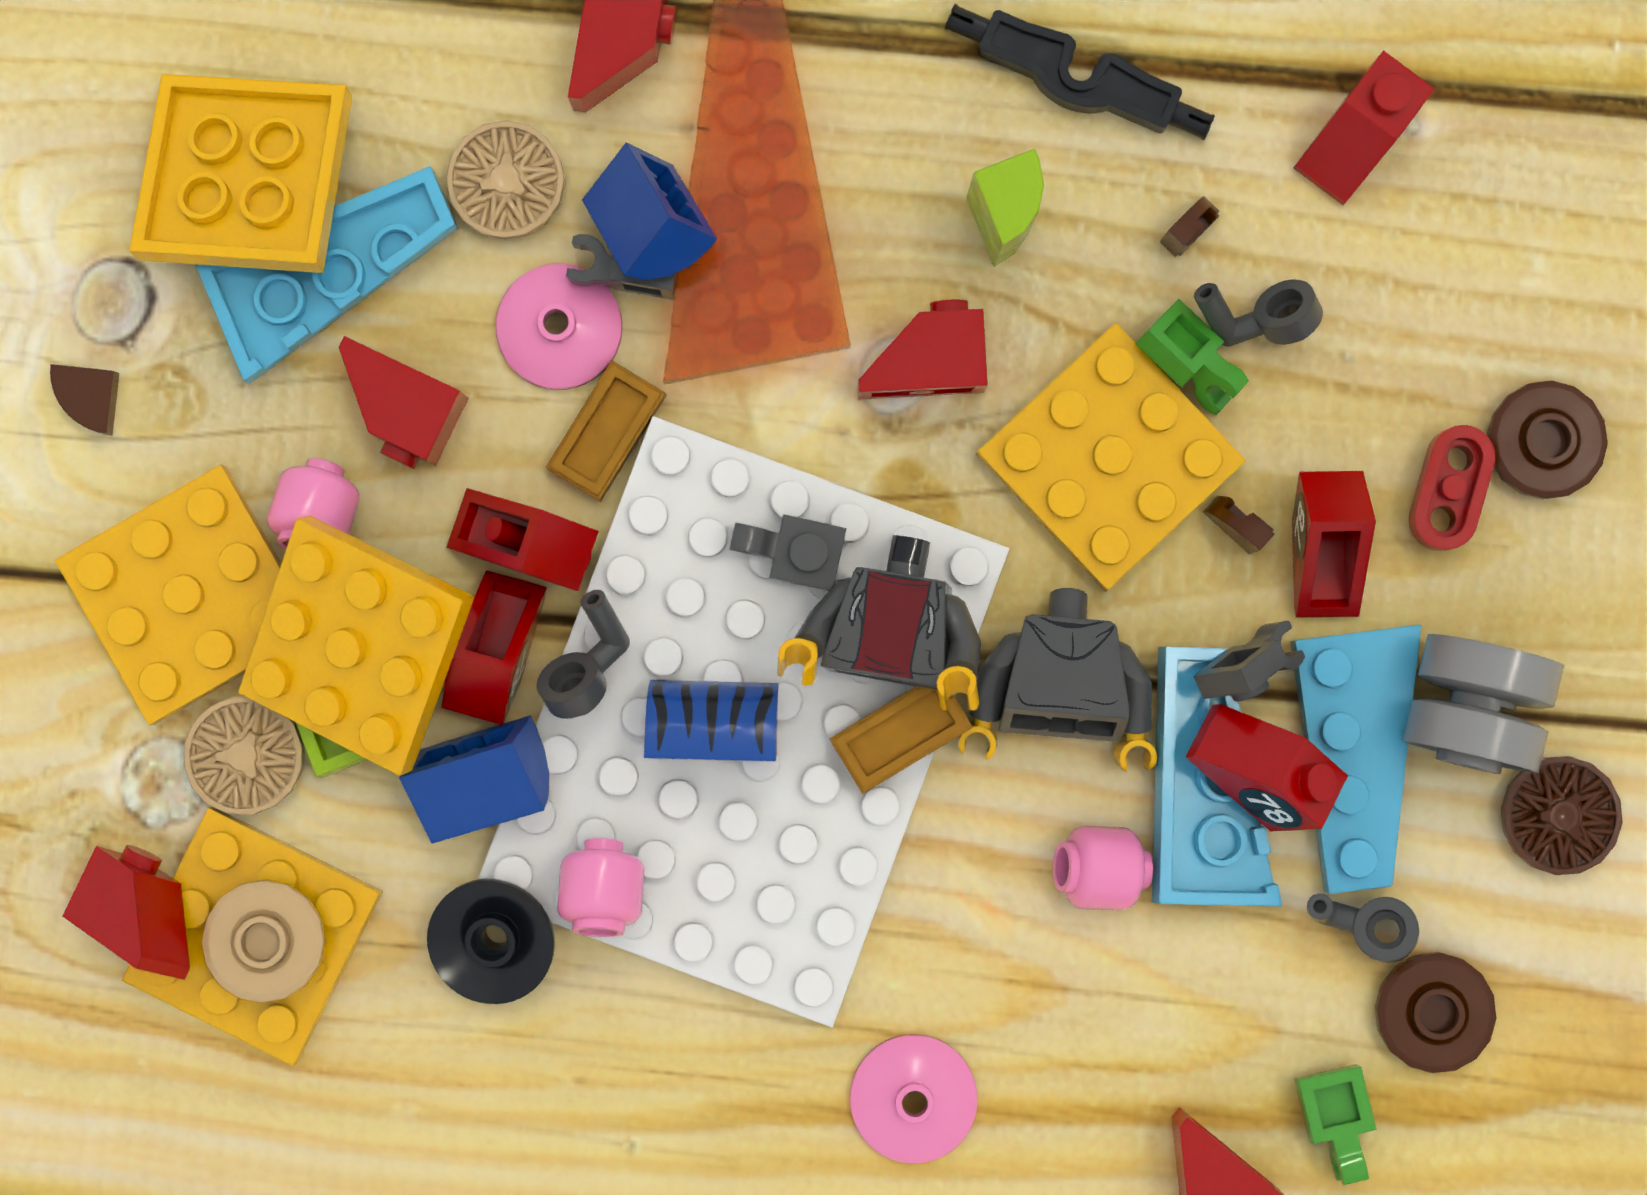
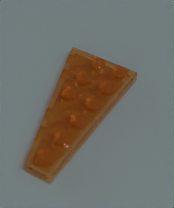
M713 0L705 60V75L701 103L699 105L696 143L688 191L716 235L717 240L693 265L678 272L671 317L669 347L663 378L664 385L850 349L851 346L783 0Z

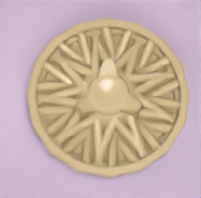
M508 120L483 124L464 136L451 154L446 175L450 202L463 222L482 235L504 240L528 236L547 224L561 204L565 186L561 158L549 139L529 125Z
M231 697L211 705L194 721L184 744V768L191 787L206 804L227 814L254 815L277 806L294 790L303 770L304 744L295 722L247 697Z
M271 880L241 884L222 896L206 919L202 938L206 965L218 984L238 998L261 1003L284 999L305 986L321 965L326 942L322 918L311 900L291 885Z

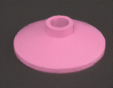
M548 264L525 273L507 290L497 312L496 336L505 360L523 379L547 389H571L594 380L606 370L611 360L614 359L621 342L622 317L613 293L606 285L579 286L573 284L566 277L567 268L585 271V269L569 264ZM555 312L563 313L568 317V326L560 334H551L545 327L546 319Z
M918 1034L901 1035L888 1039L876 1046L859 1064L852 1080L850 1107L859 1133L874 1150L898 1162L924 1163L945 1156L964 1140L975 1119L977 1089L969 1066L951 1046L930 1036ZM911 1091L921 1092L927 1098L926 1107L916 1114L907 1112L902 1106L904 1096Z

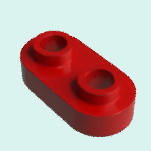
M1469 425L1451 427L1437 434L1428 446L1409 512V527L1414 538L1422 546L1430 550L1447 551L1458 548L1467 543L1476 531L1495 465L1494 446L1489 437L1476 427ZM1452 448H1458L1466 455L1467 463L1462 471L1455 470L1448 462V454ZM1436 508L1445 510L1449 515L1450 523L1445 531L1435 529L1431 523V514Z

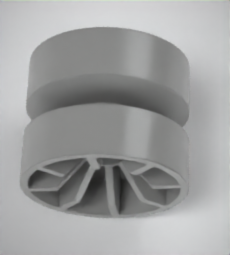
M1428 634L1418 676L1432 685L1450 690L1451 695L1449 701L1427 698L1412 700L1402 741L1436 751L1435 759L1458 766L1494 774H1501L1502 767L1539 774L1548 731L1535 723L1501 713V710L1516 711V706L1535 709L1555 707L1564 665L1542 656L1504 646L1448 635Z

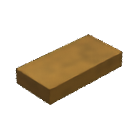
M611 360L545 468L601 502L648 427L652 416L656 414L666 398V393Z
M915 686L829 738L861 793L864 794L973 727L954 695H951L947 700V710H942L938 690Z

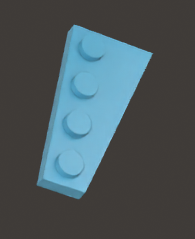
M429 166L334 206L324 273L196 265V268L244 382L251 384L455 232L458 227L435 172Z
M1421 625L1291 641L1292 651L1302 650L1305 655L1302 664L1294 669L1303 737H1306L1348 775L1323 828L1316 829L1325 893L1334 894L1393 886L1408 743L1402 740L1414 695Z
M1158 647L1157 762L1155 765L1152 902L1157 904L1282 906L1278 884L1273 883L1267 854L1271 853L1266 827L1261 826L1258 820L1185 757L1212 705L1222 704L1241 712L1239 701H1233L1231 695L1203 699L1193 677L1228 649Z

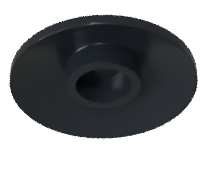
M478 879L456 887L441 900L429 922L427 947L436 972L452 990L467 999L479 1003L503 1004L526 996L541 983L553 960L555 937L546 911L529 892L507 881ZM490 925L500 927L506 933V941L502 943L492 941L487 935L486 928Z

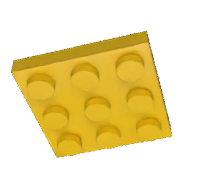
M161 74L129 248L132 255L138 261L324 273L352 102V94L347 86Z
M1114 323L976 453L1104 591H1108L1246 462L1243 456L1117 323Z
M221 464L55 559L58 568L148 725L160 723L245 673L281 566V561L227 467Z
M308 515L297 518L238 693L396 775L402 776L413 770L475 596L313 516Z
M210 807L207 809L173 879L181 883L190 962V969L185 980L139 970L129 964L121 981L294 1066L299 1062L383 891L221 810ZM271 880L289 884L311 900L322 918L326 942L321 965L305 986L284 999L261 1003L238 998L218 984L206 965L202 938L206 919L222 896L241 884Z

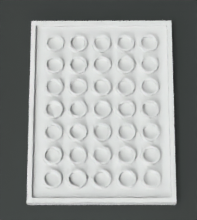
M652 416L586 591L588 593L592 590H602L605 593L629 636V648L603 673L607 683L605 695L600 703L589 713L575 718L563 719L551 714L544 703L536 727L545 749L549 769V797L544 811L498 825L478 879H498L523 888L538 900L546 911L551 923L572 930V923L564 920L557 910L560 865L563 858L572 852L584 850V841L587 839L607 838L623 842V852L637 857L644 865L642 913L635 923L625 926L622 936L591 938L833 1028L935 751L864 794L861 793L829 738L915 686L831 672L821 667L822 657L817 661L816 679L810 686L802 685V674L805 667L802 664H791L785 669L782 677L778 676L779 648L784 642L795 638L809 612L829 591L770 579L773 559L729 550L735 522L779 533L782 517L785 514L847 528L835 584L839 580L851 578L856 567L886 571L893 535L926 540L930 542L924 578L946 582L952 588V595H956L965 601L978 633L1010 548ZM582 606L578 612L563 655L573 652L587 653L601 640ZM650 680L779 683L776 761L644 758L645 717Z

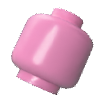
M312 458L307 460L306 466H293L282 471L267 518L269 528L278 536L277 543L284 549L287 548L296 519L308 515L347 534L350 533L360 494L354 484L343 477L345 470L341 466L327 460Z
M1081 826L1071 831L1066 841L1059 842L1054 853L1053 878L1055 886L1059 892L1065 893L1067 900L1078 909L1124 910L1131 908L1138 900L1141 890L1147 889L1152 881L1153 861L1151 854L1147 850H1143L1138 836L1125 827Z
M607 838L585 840L584 850L567 854L561 862L557 903L558 914L564 920L572 923V932L591 937L622 936L625 926L635 923L642 913L643 863L637 857L623 852V842Z

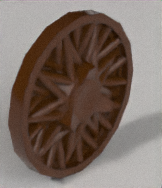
M1552 380L1529 383L1507 395L1492 414L1487 433L1495 449L1494 468L1501 480L1520 494L1539 499L1569 496L1589 484L1603 465L1608 445L1605 420L1593 400L1574 386Z
M1570 756L1542 758L1539 774L1520 771L1508 785L1501 806L1503 833L1513 852L1530 867L1553 875L1580 874L1600 864L1615 847L1623 823L1621 800L1611 780L1592 763Z
M1440 952L1417 954L1396 965L1381 983L1375 1004L1377 1030L1388 1050L1409 1067L1430 1073L1456 1071L1477 1059L1491 1041L1497 1019L1494 994L1484 976L1464 959Z

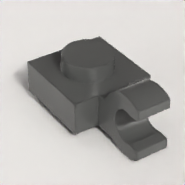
M586 234L573 236L572 245L574 248L588 250L595 256L594 264L585 271L567 268L566 277L573 284L579 286L606 285L612 286L614 290L670 300L676 299L680 277L679 272L668 277L648 280L624 276L614 257L606 252L603 244L597 238Z
M785 514L782 517L779 533L735 522L729 550L773 559L770 579L829 591L835 584L847 528Z
M1290 621L1262 625L1257 630L1253 639L1247 644L1230 647L1195 674L1193 677L1203 699L1231 695L1233 701L1236 702L1248 700L1264 692L1269 687L1267 680L1276 672L1299 667L1305 658L1303 651L1284 653L1281 646L1282 636L1292 628Z

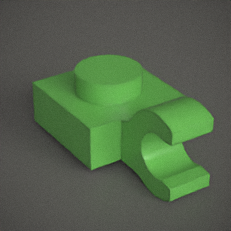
M1180 299L1135 343L1179 386L1183 387L1192 378L1195 383V393L1199 403L1214 415H1217L1249 382L1247 376L1240 368L1227 362L1216 352L1225 341Z
M1354 1064L1294 1078L1309 1142L1318 1144L1329 1141L1330 1158L1336 1180H1342L1343 1185L1368 1180V1170L1358 1134L1377 1129L1361 1066Z

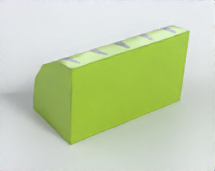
M1036 149L1029 150L973 173L966 198L993 267L1016 253L1029 234L1038 214L1044 190V180Z

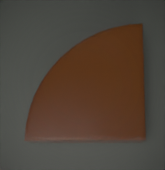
M1205 196L1201 197L1167 231L1160 243L1175 257L1177 255L1181 256L1219 217L1218 213L1220 211Z
M50 364L52 389L58 403L67 415L85 428L112 436L120 373L112 370Z
M1217 496L1203 513L1248 554L1260 551L1275 535L1272 532L1274 529L1256 514L1252 513L1247 516L1234 505L1235 503L1232 498Z

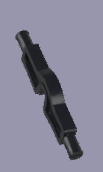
M954 4L951 15H949L946 22L945 30H951L980 43L978 49L980 57L1033 79L1038 89L1048 99L1066 109L1080 113L1108 111L1157 133H1163L1170 124L1200 137L1202 140H1205L1214 120V114L1211 115L1179 101L1182 95L1180 87L1154 77L1112 53L1104 54L1100 57L1090 78L1084 81L1075 80L1069 74L1068 67L1073 59L1076 42L1069 34L1028 23L1000 10H996L989 20L959 7L957 4Z

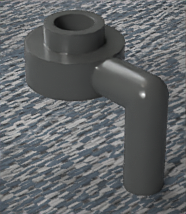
M1285 280L1269 287L1256 301L1253 312L1234 318L1216 284H1203L1194 293V299L1210 328L1225 341L1222 344L1223 346H1233L1264 335L1267 340L1275 344L1286 345L1296 343L1312 334L1319 326L1323 317V308L1313 288L1302 280Z
M592 590L581 599V606L601 640L587 653L573 652L554 659L542 670L538 677L537 691L550 713L556 717L569 719L583 716L592 711L600 703L606 692L607 683L603 673L629 648V636L602 590Z
M1315 894L1307 902L1308 913L1316 922L1353 933L1359 948L1364 954L1375 961L1382 963L1400 961L1410 955L1418 943L1419 924L1417 918L1407 904L1396 898H1375L1365 903L1360 909L1332 901L1325 894ZM1383 919H1391L1399 926V936L1391 943H1383L1375 937V926Z

